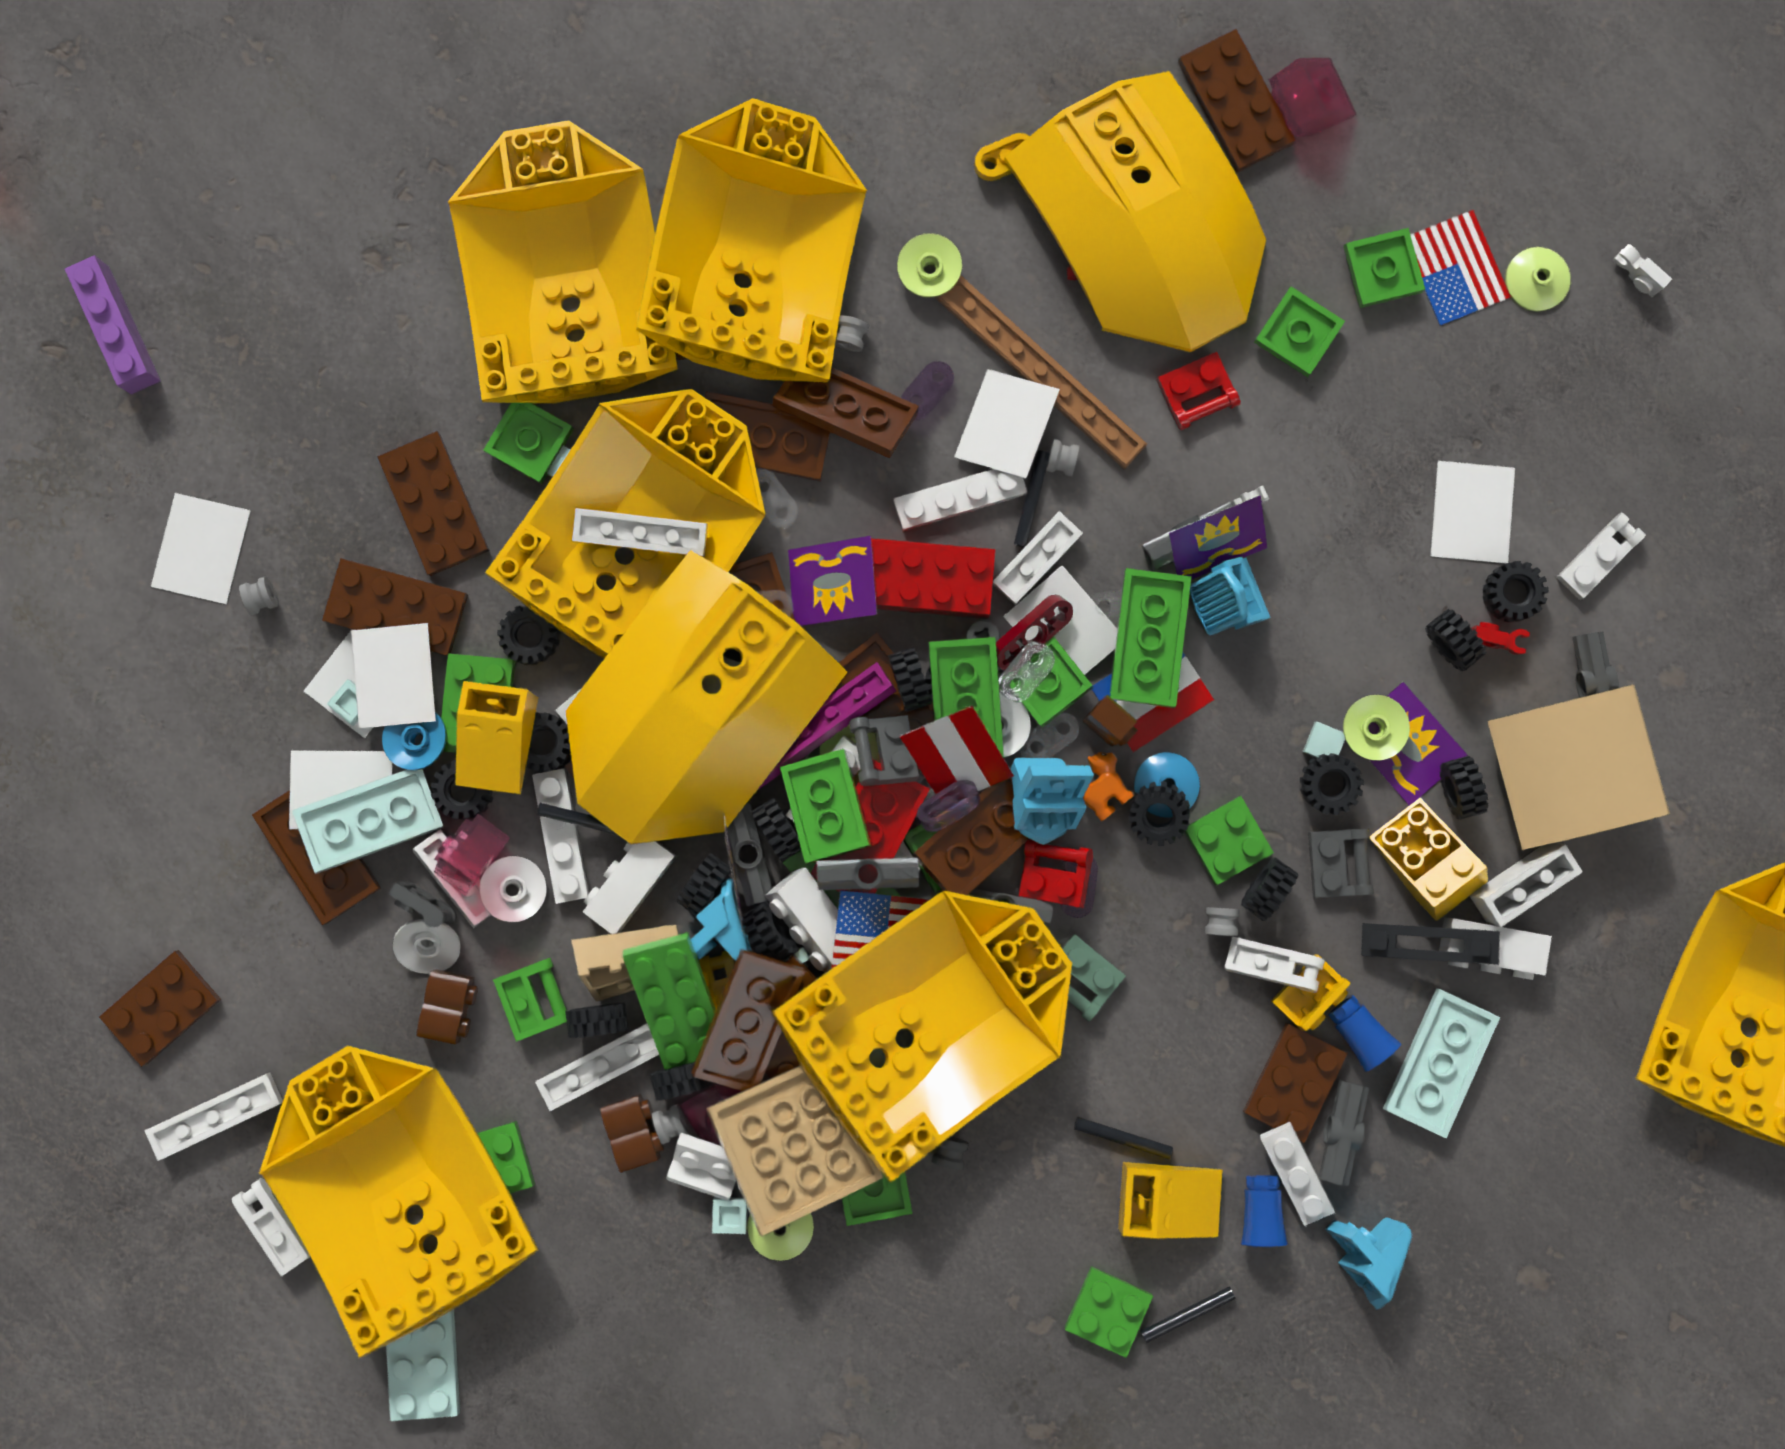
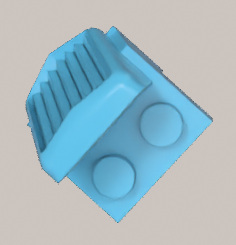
M1238 557L1226 560L1211 568L1213 573L1190 585V595L1195 611L1208 635L1217 634L1233 626L1237 630L1271 618L1247 558Z
M1016 758L1011 766V771L1014 775L1012 777L1014 792L1012 802L1015 830H1019L1022 835L1044 845L1064 835L1068 829H1076L1087 808L1083 796L1094 776L1091 767L1066 766L1065 762L1059 758Z
M727 878L721 884V894L696 916L704 926L691 939L699 959L703 958L717 945L714 941L715 938L735 961L741 949L753 952L748 936L744 932V925L742 930L733 879Z
M1390 1218L1381 1220L1371 1232L1364 1227L1358 1229L1350 1222L1345 1224L1333 1220L1326 1230L1347 1253L1338 1263L1357 1285L1364 1289L1369 1302L1376 1309L1382 1308L1393 1297L1411 1243V1229L1405 1223Z

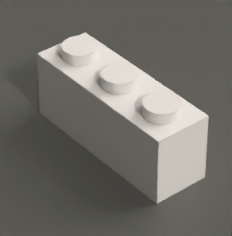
M659 841L631 845L627 842L624 847L627 854L620 863L615 860L603 875L607 878L600 889L594 887L585 898L584 903L587 907L583 913L611 934L620 933L677 858L675 853Z
M1556 842L1542 845L1471 894L1470 897L1487 923L1502 927L1583 871L1566 844Z
M806 867L794 870L764 896L770 902L769 907L778 918L783 919L790 928L789 933L794 941L803 945L810 954L809 959L813 966L823 971V973H827L831 970L838 909L823 890H818V883Z
M1444 918L1443 928L1500 931L1499 965L1481 964L1480 971L1501 974V968L1514 970L1513 977L1533 980L1534 974L1546 976L1552 936L1454 918ZM1441 938L1439 951L1464 952V939ZM1448 962V965L1468 968L1469 963Z

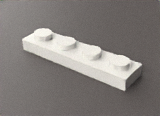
M992 469L894 498V504L902 530L906 531L1027 494V489L1023 477Z
M575 508L572 541L688 554L692 550L700 556H705L708 524Z
M565 768L532 775L538 807L540 803L574 811L567 770ZM540 816L555 903L586 898L589 890L577 825Z
M646 1023L535 1081L549 1111H552L654 1058L659 1053L649 1026Z
M267 1073L145 1130V1133L159 1161L282 1104L283 1100L271 1073Z

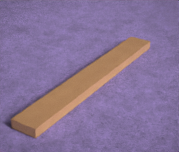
M961 275L956 285L950 291L935 297L936 300L1025 380L1060 389L1054 406L1124 470L1147 446L1143 439Z

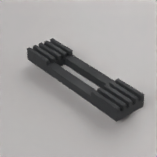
M1362 923L1361 956L1499 965L1500 931ZM1397 935L1464 939V952L1400 949L1396 947Z

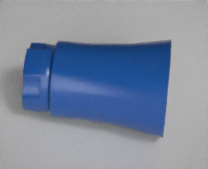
M1354 995L1338 1004L1328 1014L1330 1019L1336 1024L1334 1027L1343 1036L1356 1055L1364 1072H1368L1381 1064L1402 1045L1373 1017L1364 1004L1360 1005Z
M1246 1176L1247 1189H1244L1245 1209L1241 1245L1261 1247L1288 1245L1282 1211L1281 1189H1279V1176Z

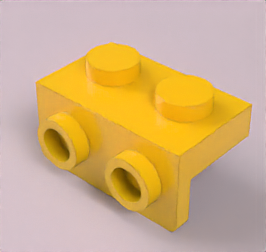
M1324 961L1323 969L1318 971L1316 981L1319 982L1317 993L1285 985L1271 1000L1300 1030L1307 1031L1309 1028L1311 1030L1317 1028L1326 1017L1323 1013L1332 1004L1337 1006L1348 995L1346 989L1351 983L1346 978H1342L1326 961ZM1303 966L1296 975L1303 977L1306 967Z

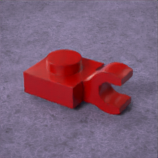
M1480 622L1479 626L1471 627L1472 630L1475 629L1478 633L1476 635L1482 639V644L1485 647L1504 649L1514 655L1526 653V649L1516 646L1515 639L1517 636L1521 638L1529 637L1530 632L1527 630L1517 629L1506 633L1499 631L1500 626L1487 622Z

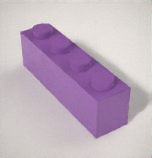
M93 255L65 268L116 385L128 393L134 394L160 382L161 380L110 267Z

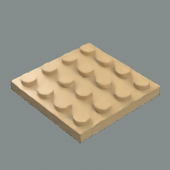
M801 1065L706 1109L760 1236L766 1235L884 1178L879 1168L841 1125Z

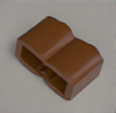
M1108 694L1082 720L1084 724L1111 747L1117 744L1119 746L1125 745L1138 731L1134 727L1137 720Z
M438 969L430 972L425 990L424 1004L419 1017L417 1037L454 1045L458 1044L461 1038L467 1037L471 1024V1019L466 1018L469 1005H474L478 993V986H474L475 977Z
M638 1094L600 1108L604 1127L620 1173L658 1161L661 1158L660 1151L664 1150V1144H661L657 1133L653 1132L650 1119H652L653 1109L648 1099L643 1100L642 1095Z

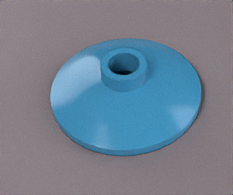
M435 712L436 721L385 726L382 735V745L388 759L396 766L406 770H420L432 765L441 756L447 740L446 727L441 717ZM422 734L423 740L421 744L415 745L414 740L416 736Z
M1170 752L1158 753L1146 759L1140 765L1135 775V793L1139 794L1140 788L1144 785L1146 788H1149L1151 782H1156V786H1161V781L1163 782L1166 778H1170L1173 780L1174 785L1178 787L1177 792L1183 791L1186 795L1185 800L1189 801L1190 809L1195 803L1200 789L1199 776L1192 763L1185 757ZM1161 803L1153 804L1147 810L1149 813L1159 817L1169 818L1173 816L1171 809Z

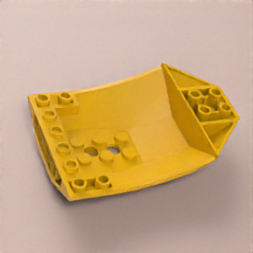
M1170 71L1115 82L1063 109L1004 156L1005 162L1040 213L1069 262L1102 326V331L1192 352L1246 323L1266 244V237L1253 205L1231 164L1206 123ZM1124 144L1130 146L1133 151L1130 154L1124 155L1117 152L1115 147ZM1138 169L1145 170L1149 173L1150 180L1146 183H1137L1133 180L1131 174Z
M752 98L678 135L655 232L636 331L694 363L762 380L829 381L842 300L867 189L815 117ZM736 274L747 275L751 280V286L748 288L739 287L734 281V276ZM729 306H740L744 310L745 315L741 317L733 315Z
M569 120L504 131L448 201L464 279L482 401L487 403H559L617 393L677 370L678 366L674 351L636 331L655 237L643 168ZM568 297H576L580 300V306L574 312H566L562 309V303ZM574 329H581L585 332L584 337L578 342L568 340V334Z
M693 389L599 403V406L568 455L485 574L535 614L554 625L555 628L588 650L605 659L687 554L629 548L634 554L633 561L626 565L620 564L615 559V552L622 548L620 546L572 541L575 508L707 523L705 556L701 557L729 573L765 517L747 426ZM602 575H610L614 578L616 584L611 590L604 591L597 586L596 581Z
M690 550L605 657L565 711L577 804L630 845L723 833L725 831L724 814L728 828L841 682L847 671L798 623L743 581ZM728 649L737 650L741 655V664L736 667L728 666L723 660V653ZM708 675H714L719 678L721 682L720 691L715 694L706 693L702 688L703 678Z
M1785 862L1715 891L1698 920L1677 965L1657 1015L1636 1077L1637 1081L1686 1109L1744 1134L1785 1147ZM1746 1018L1752 1019L1757 1026V1032L1751 1038L1745 1036L1741 1031V1023ZM1735 1049L1739 1050L1744 1057L1743 1065L1740 1068H1737L1731 1062V1053Z
M942 891L825 973L772 1013L803 1070L836 1118L884 1176L892 1182L973 1118L1061 1057L1072 962L1034 908ZM900 1029H907L913 1035V1042L908 1048H902L896 1042V1034ZM873 1049H880L885 1054V1063L881 1068L874 1067L870 1062L869 1056Z
M346 1046L289 1081L259 1174L263 1176L312 1258L359 1358L437 1320L491 1287L538 1251L493 1160L460 1103L437 1069ZM419 1205L423 1209V1218L418 1224L412 1225L407 1220V1212L411 1206ZM429 1235H434L438 1241L437 1249L432 1254H427L423 1248L424 1240Z

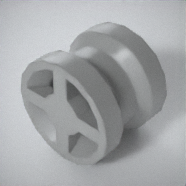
M840 316L835 345L845 350L861 352L864 346L862 338L868 332L869 324L858 318Z
M1054 439L1046 471L1054 472L1059 470L1063 471L1065 476L1072 477L1080 445L1072 444L1067 446L1063 445L1060 440Z
M261 577L254 584L246 582L239 586L241 599L250 615L258 614L260 609L265 607L273 609L278 606L276 592L268 577Z
M1206 907L1209 923L1205 926V934L1238 936L1235 919L1239 916V909Z
M678 1104L671 1106L669 1111H656L652 1113L654 1127L662 1145L668 1143L672 1137L680 1136L681 1133L688 1135L686 1121Z

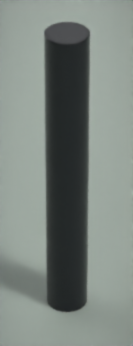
M1038 451L1014 540V545L1025 548L1028 542L1050 453L1045 451Z
M544 803L539 804L538 816L616 834L590 814Z
M1077 1117L1074 1130L1166 1159H1170L1172 1155V1146L1081 1117Z
M1229 1286L1141 1330V1333L1146 1343L1236 1299Z

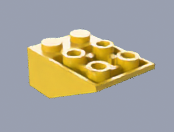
M463 681L457 712L456 786L521 795L538 704V697L527 689Z
M1421 798L1382 826L1369 838L1413 897L1435 921H1438L1488 882L1487 867Z
M1123 1162L1118 1225L1122 1236L1143 1238L1218 1237L1222 1169Z

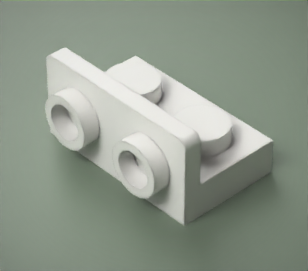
M684 1133L680 1134L673 1161L667 1174V1180L723 1200H729L736 1179L722 1146Z

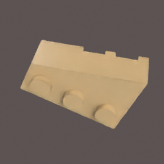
M676 925L572 940L579 977L596 1002L633 991L635 989L622 957L623 950L680 935L681 933Z

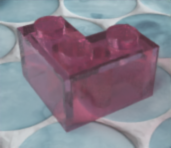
M480 814L472 822L466 819L456 831L455 835L457 836L455 838L449 835L437 850L438 854L434 858L437 861L434 873L465 896L510 840L509 836Z

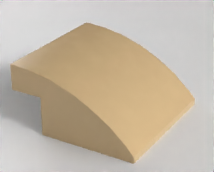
M1635 685L1488 721L1522 850L1586 836L1670 814Z

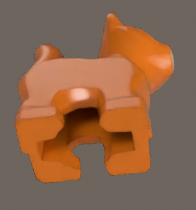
M1098 752L1094 756L1088 757L1091 770L1099 778L1089 784L1083 800L1085 805L1095 812V815L1101 822L1116 811L1113 806H1108V801L1112 797H1115L1123 805L1135 795L1126 788L1122 778L1116 772L1118 759L1112 752Z

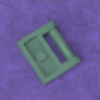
M1073 934L1062 947V950L1072 962L1071 974L1092 990L1096 996L1090 1002L1069 985L1068 1001L1082 1012L1081 1016L1090 1022L1126 975L1077 935Z

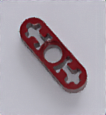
M1056 594L1045 598L996 642L997 666L1004 671H1013L1023 664L1070 622L1073 616L1071 603ZM1058 606L1059 614L1054 616L1055 612L1053 610ZM1042 618H1044V620H1045L1048 624L1045 625V624H1044L1043 622H1041L1040 620H1041ZM1032 626H1038L1036 637L1026 640L1027 630ZM1017 640L1023 644L1021 648L1016 643ZM1009 650L1011 656L1005 659L1004 653Z

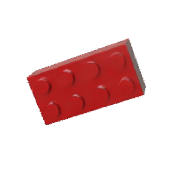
M871 538L877 609L982 619L989 618L996 549Z

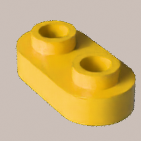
M1015 133L981 148L977 152L974 161L976 174L983 180L995 181L1013 173L1005 162L1004 156L1026 140L1029 135ZM992 162L995 164V168L987 169L984 164Z

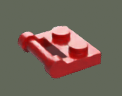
M1214 352L1157 378L1158 385L1180 430H1184L1191 426L1190 423L1228 406L1232 409L1241 404L1240 397L1228 377L1218 352ZM1217 388H1220L1223 394L1187 411L1181 405Z
M1029 838L1025 844L1024 852L1026 857L1018 896L1084 908L1093 860V850L1085 847H1080L1077 850L1049 844L1042 845ZM1041 856L1077 863V871L1074 873L1038 866L1039 858Z

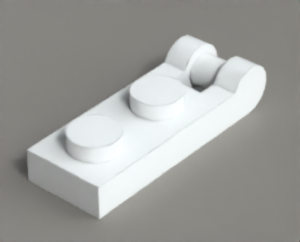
M1623 512L1612 519L1556 577L1579 600L1584 599L1628 552L1646 536L1640 528L1635 529L1628 523L1629 518ZM1617 531L1626 538L1621 544L1612 537Z
M1232 937L1225 970L1317 993L1319 982L1316 981L1318 971L1323 969L1325 960L1309 954ZM1296 964L1306 967L1303 977L1294 975Z
M260 1178L252 1183L251 1189L247 1192H239L232 1197L234 1207L281 1277L310 1257L297 1231L272 1195V1191L264 1179ZM259 1200L264 1208L256 1213L252 1204Z

